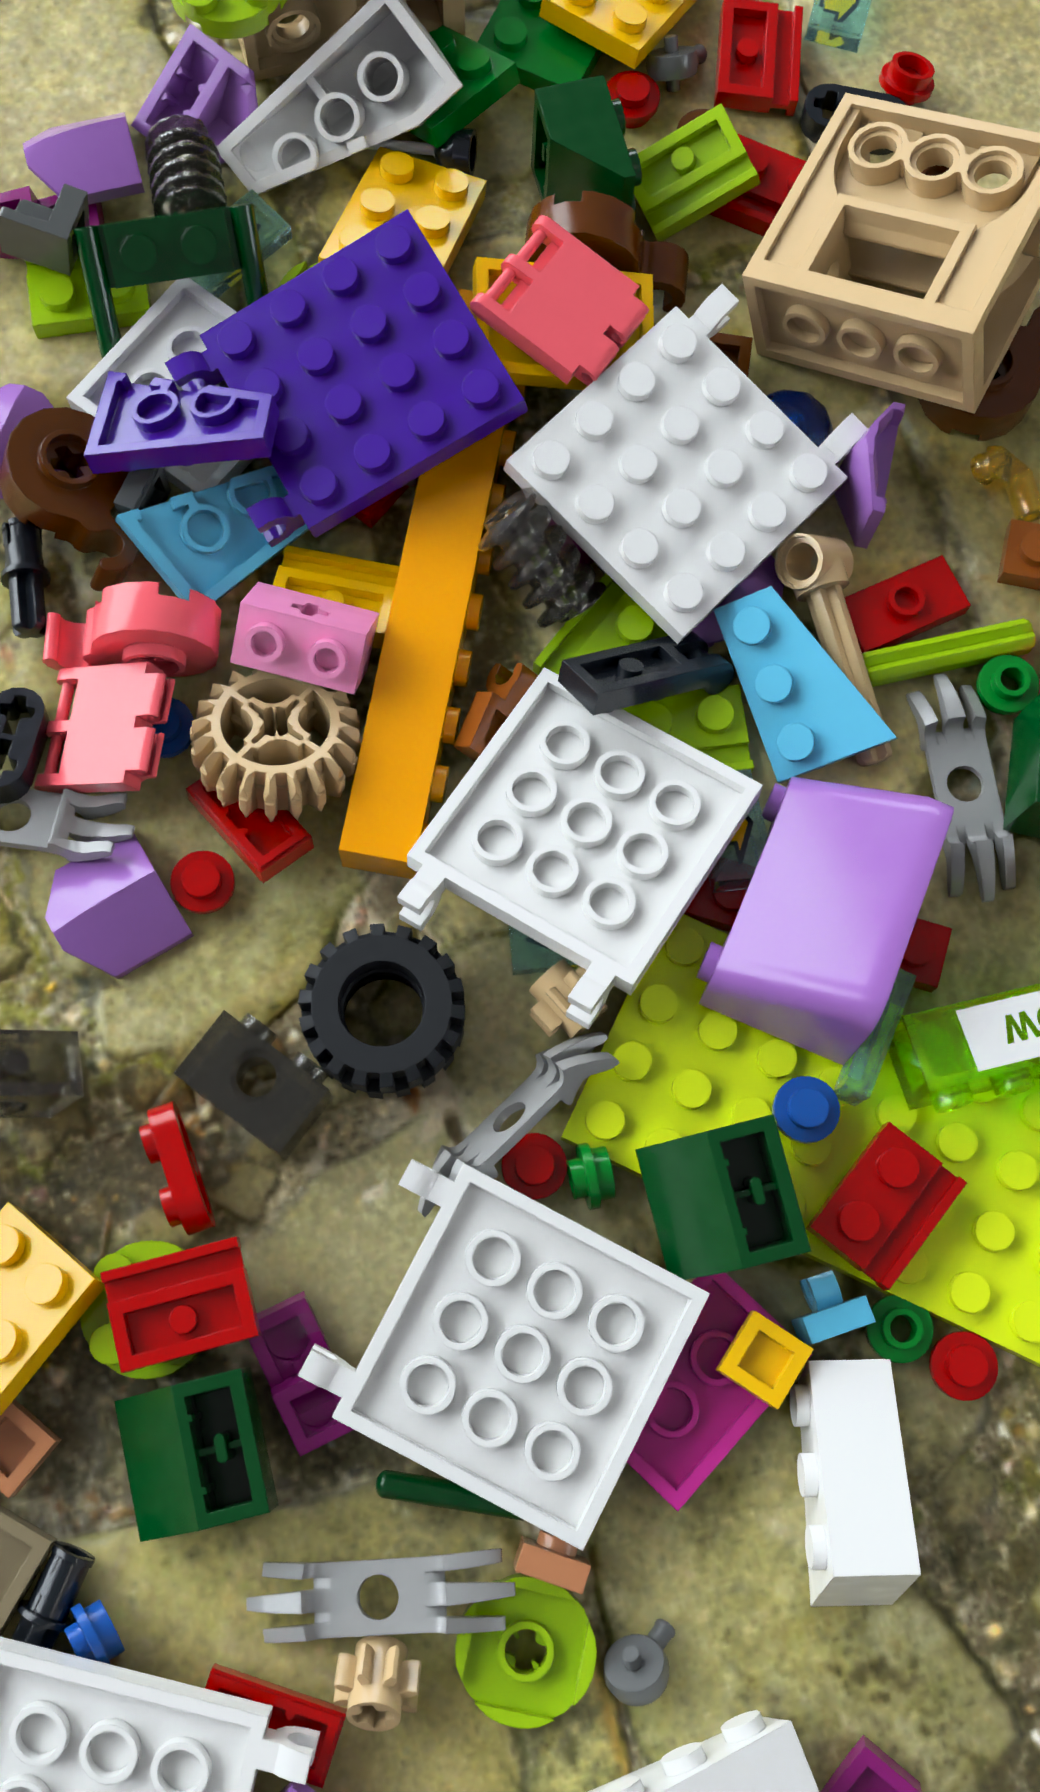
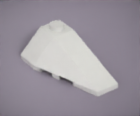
M370 0L215 149L251 195L257 196L420 127L463 87V84L434 39L404 0Z

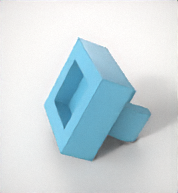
M832 1270L800 1280L804 1297L812 1313L792 1319L791 1322L797 1338L805 1344L812 1345L876 1322L866 1295L843 1301L839 1284Z

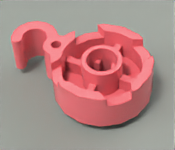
M124 582L108 586L103 589L102 602L95 601V607L87 610L86 623H73L63 619L58 613H47L42 661L48 667L57 671L61 668L147 661L163 670L167 677H186L205 673L215 667L218 660L222 610L214 600L190 589L189 601L174 596L159 595L160 582Z

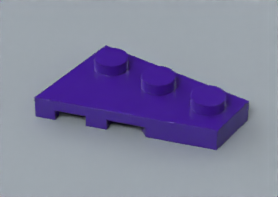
M109 371L84 457L93 474L119 471L131 472L139 469L191 466L202 463L271 457L280 412L273 394L213 385H208L198 392L178 390L174 380L154 377L149 385L131 383L127 373Z

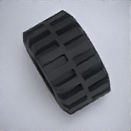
M384 923L370 924L371 933L358 936L356 928L342 934L345 942L336 948L329 942L320 950L322 960L317 966L310 963L304 975L307 981L306 989H300L298 1005L302 1015L299 1021L310 1051L322 1070L331 1079L335 1078L341 1082L343 1088L355 1094L357 1090L367 1092L369 1098L383 1099V1094L396 1093L397 1098L410 1095V1089L422 1084L423 1088L436 1081L435 1075L442 1068L446 1071L453 1062L454 1052L457 1046H461L464 1035V988L461 978H457L453 961L447 953L442 956L437 951V943L428 936L424 935L422 940L413 937L412 928L398 925L397 932L394 933L385 932ZM377 980H395L406 984L419 995L423 1007L422 1019L417 1029L405 1040L390 1046L378 1047L360 1042L352 1036L345 1022V1010L351 997L361 987Z

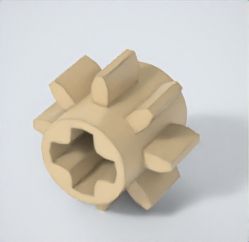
M565 959L560 960L548 969L529 989L531 995L538 1001L530 1009L531 1013L529 1015L549 1037L553 1036L560 1028L570 1038L577 1037L586 1030L585 1027L567 1018L566 1011L571 1003L567 1002L569 994L587 970L580 966L574 970ZM604 1003V1005H603V1007H602L600 1013H599L598 1016L596 1017L595 1021H596V1020L606 1011V1009L608 1008V1006H607L605 1003Z
M387 1635L366 1636L356 1643L354 1655L348 1653H340L338 1655L333 1703L335 1706H347L346 1717L352 1725L367 1731H387L399 1724L401 1710L410 1713L417 1711L421 1661L407 1660L408 1649L402 1641Z

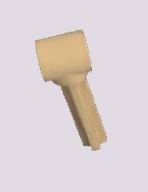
M805 533L790 535L780 544L776 552L775 570L777 576L785 586L794 590L797 601L808 603L822 648L882 719L842 589L850 584L849 578L853 571L854 561L851 549L843 540L836 537ZM816 552L818 564L815 572L812 573L811 560ZM890 742L856 754L855 757L860 766H871L886 761L891 757L892 748Z

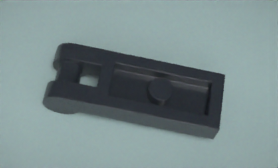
M691 631L679 644L670 636H664L563 659L558 682L594 716L650 701L662 700L666 697L703 689L710 695H716L728 687L734 677L735 670L733 665L721 655L709 654L707 643Z

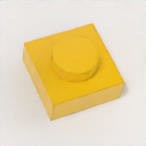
M752 1310L715 1370L773 1409H779L814 1349L757 1311Z

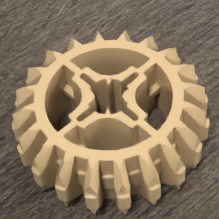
M254 669L252 675L247 677L232 670L231 677L228 680L229 686L213 683L209 699L198 701L196 719L192 720V727H190V740L193 746L191 748L192 763L196 767L197 772L200 773L201 782L205 786L206 791H217V798L221 801L223 807L239 801V809L245 818L257 808L265 809V815L270 822L273 821L278 810H289L298 821L302 813V806L308 804L322 812L324 804H326V795L341 798L342 792L345 789V781L354 780L363 737L360 735V718L357 715V709L351 708V701L346 692L334 691V689ZM313 729L317 730L325 739L320 747L311 742V734L309 733ZM235 734L242 738L244 742V747L238 753L228 745Z

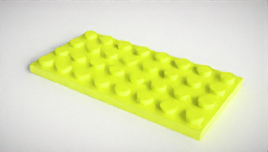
M683 914L632 995L627 994L610 1030L608 1039L603 1045L601 1052H609L620 1063L612 1069L589 1076L560 1140L575 1147L577 1144L586 1142L590 1148L605 1146L611 1164L642 1178L635 1149L771 1115L774 1097L786 1082L800 1076L818 1078L833 1089L839 1101L840 1117L832 1133L818 1142L804 1144L792 1141L778 1129L805 1228L882 1125L887 1122L892 1123L942 1162L944 1168L954 1176H960L967 1184L890 1290L879 1288L875 1281L850 1265L808 1230H806L811 1252L802 1255L888 1296L896 1295L926 1309L930 1316L962 1331L977 1334L989 1344L1040 1367V1078L1010 1064L978 1071L969 1045L904 1015H900L884 1059L877 1064L870 1083L880 1045L896 1013L891 1009L885 1007L872 1033L843 1066L699 1004L707 982L696 978L710 943L714 942L723 946L728 934Z

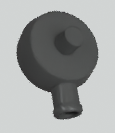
M678 35L664 36V47L652 50L647 55V74L654 81H666L667 92L681 90L680 80L696 75L698 64L706 61V48L702 44H696L693 47L678 46Z
M659 1618L655 1621L647 1636L642 1634L627 1635L618 1639L608 1649L604 1659V1680L609 1691L620 1702L635 1707L645 1706L657 1700L665 1691L669 1680V1661L664 1648L675 1636V1629L667 1621Z

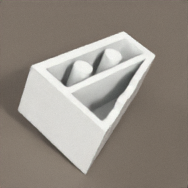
M891 1360L808 1361L798 1384H793L790 1389V1413L793 1426L800 1427L802 1453L798 1454L797 1476L800 1494L805 1500V1549L809 1572L810 1607L892 1605L921 1575Z
M754 1710L726 1721L721 1726L722 1733L702 1742L689 1743L678 1747L664 1755L661 1760L588 1792H819V1789L792 1721L762 1717L760 1711Z

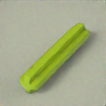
M1022 618L862 653L872 687L987 663L992 658L1000 655L1019 656L1028 654L1036 645V636L1033 632L1032 623Z

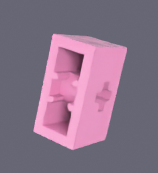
M257 582L240 602L230 663L355 694L368 670L379 613Z

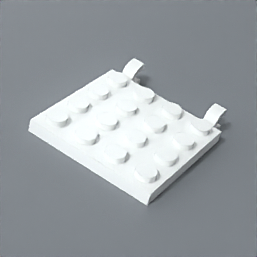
M723 284L706 298L690 318L675 306L609 366L596 381L587 386L506 460L503 469L677 644L842 486L848 477L837 465L847 456L852 447L868 430L851 413L817 447L710 340L711 337L727 325L730 320L727 315L739 302Z
M544 667L408 852L407 866L417 873L397 896L398 903L404 906L399 913V919L422 931L434 914L441 894L447 889L586 969L587 971L568 996L567 1002L571 1003L566 1011V1017L589 1030L600 1013L613 986L632 995L755 805L763 785L623 709L593 716L558 682L559 675Z
M411 1159L398 1185L440 1206L433 1223L357 1368L349 1365L336 1354L315 1343L298 1376L341 1397L332 1415V1418L583 1551L710 1293L463 1163L457 1177L453 1181Z
M0 1636V1792H253L258 1770L270 1772L285 1780L305 1785L310 1766H312L321 1731L298 1726H285L277 1730L268 1728L273 1709L272 1705Z

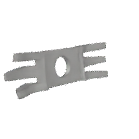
M935 674L933 679L940 706L942 732H936L938 719L931 705L920 691L907 693L906 698L918 725L920 749L925 751L934 798L954 807L952 820L942 846L947 863L948 896L951 898L963 894L965 844L967 843L974 863L982 903L991 902L995 898L994 844L1003 890L1016 888V862L1013 835L1009 831L1003 830L1004 815L985 732L987 717L971 685H961L959 687L960 701L955 688L946 674ZM967 716L969 728L964 729L963 723ZM957 769H966L973 772L981 783L979 797L973 801L956 799L950 793L947 786L949 774Z
M29 789L28 793L19 800L0 804L1 809L5 805L19 803L25 805L31 811L30 819L24 827L15 831L0 829V846L57 854L66 858L69 862L89 861L110 856L115 849L114 843L133 838L135 826L100 823L89 820L109 816L126 809L128 795L127 793L119 792L102 796H89L70 789H63L62 794ZM75 812L79 813L84 819L74 816ZM68 836L75 839L76 841L68 840Z
M601 1031L587 1033L568 1039L553 1048L535 1054L537 1063L532 1074L462 1142L454 1147L442 1145L437 1153L432 1169L454 1181L463 1163L493 1179L497 1178L498 1172L494 1165L558 1102L563 1101L565 1104L571 1105L583 1080L591 1075L612 1069L620 1063L609 1052L591 1053L594 1047L603 1044L608 1039V1036ZM525 1109L522 1117L513 1126L499 1132L501 1125L510 1115ZM420 1196L417 1210L426 1217L431 1212L435 1203Z
M502 1548L423 1557L338 1562H263L262 1577L298 1580L313 1578L314 1589L254 1596L246 1599L247 1611L273 1614L314 1613V1623L263 1629L265 1643H291L342 1637L506 1630V1616L504 1615L447 1616V1606L516 1596L515 1582L445 1581V1571L503 1562ZM373 1575H383L390 1578L398 1590L399 1599L397 1607L385 1619L370 1617L365 1613L360 1603L362 1585Z

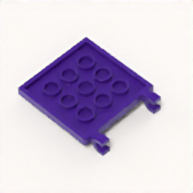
M408 209L200 334L199 336L207 348L204 352H183L165 362L174 381L184 391L198 392L208 385L215 386L225 380L229 388L273 394L280 416L271 457L268 458L285 486L288 495L283 498H265L246 509L260 534L263 533L271 547L288 538L295 530L305 524L315 538L528 411L524 398Z

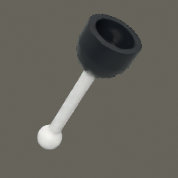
M473 128L458 130L438 149L429 143L393 139L368 148L369 150H378L381 146L404 153L432 155L436 159L437 165L457 169L473 176L477 158V132Z

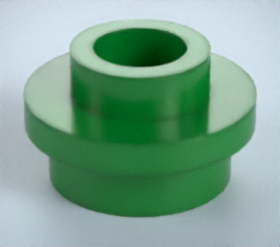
M1000 655L992 658L983 666L978 674L976 687L982 704L988 710L1001 715H1015L1021 713L1037 697L1039 693V679L1034 668L1024 659L1014 655ZM1005 675L1012 678L1017 683L1018 690H1009L1004 687L1001 682V676Z
M587 1142L577 1144L576 1158L566 1160L572 1196L574 1200L585 1198L589 1210L601 1208V1201L616 1197L614 1175L605 1146L590 1148Z
M896 1295L883 1297L871 1307L876 1322L865 1326V1334L870 1347L878 1356L883 1359H890L893 1363H909L919 1359L926 1353L931 1345L934 1333L933 1322L926 1309ZM898 1315L905 1317L911 1325V1334L903 1342L897 1341L890 1331L891 1322Z

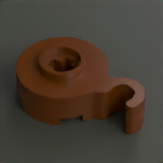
M582 191L581 201H565L555 204L554 194L547 196L533 207L527 221L525 244L533 235L531 227L541 215L548 216L619 271L653 274V290L664 291L662 307L664 312L669 313L675 306L680 309L685 303L689 268L688 253L684 248L671 242H648L644 240V231L640 230L634 223L636 212L631 206L610 195L594 191ZM542 243L527 262H535L547 246Z
M1040 306L1034 310L1026 326L1020 325L975 414L918 398L925 415L941 431L950 434L952 429H955L964 434L980 435L977 441H988L1006 435L1022 421L1040 389Z
M68 407L43 408L24 417L9 435L0 469V488L3 500L15 517L26 525L27 520H29L41 529L56 532L55 539L69 542L79 552L91 553L98 551L109 556L110 558L104 557L100 559L90 582L93 590L103 591L108 586L123 582L136 557L137 547L112 517L117 511L113 502L129 472L92 473L84 457V452L95 419L94 416ZM54 469H61V470H65V471H57V472H56ZM67 472H69L70 474H72L75 478H73V479L70 478V476H69V474H68Z

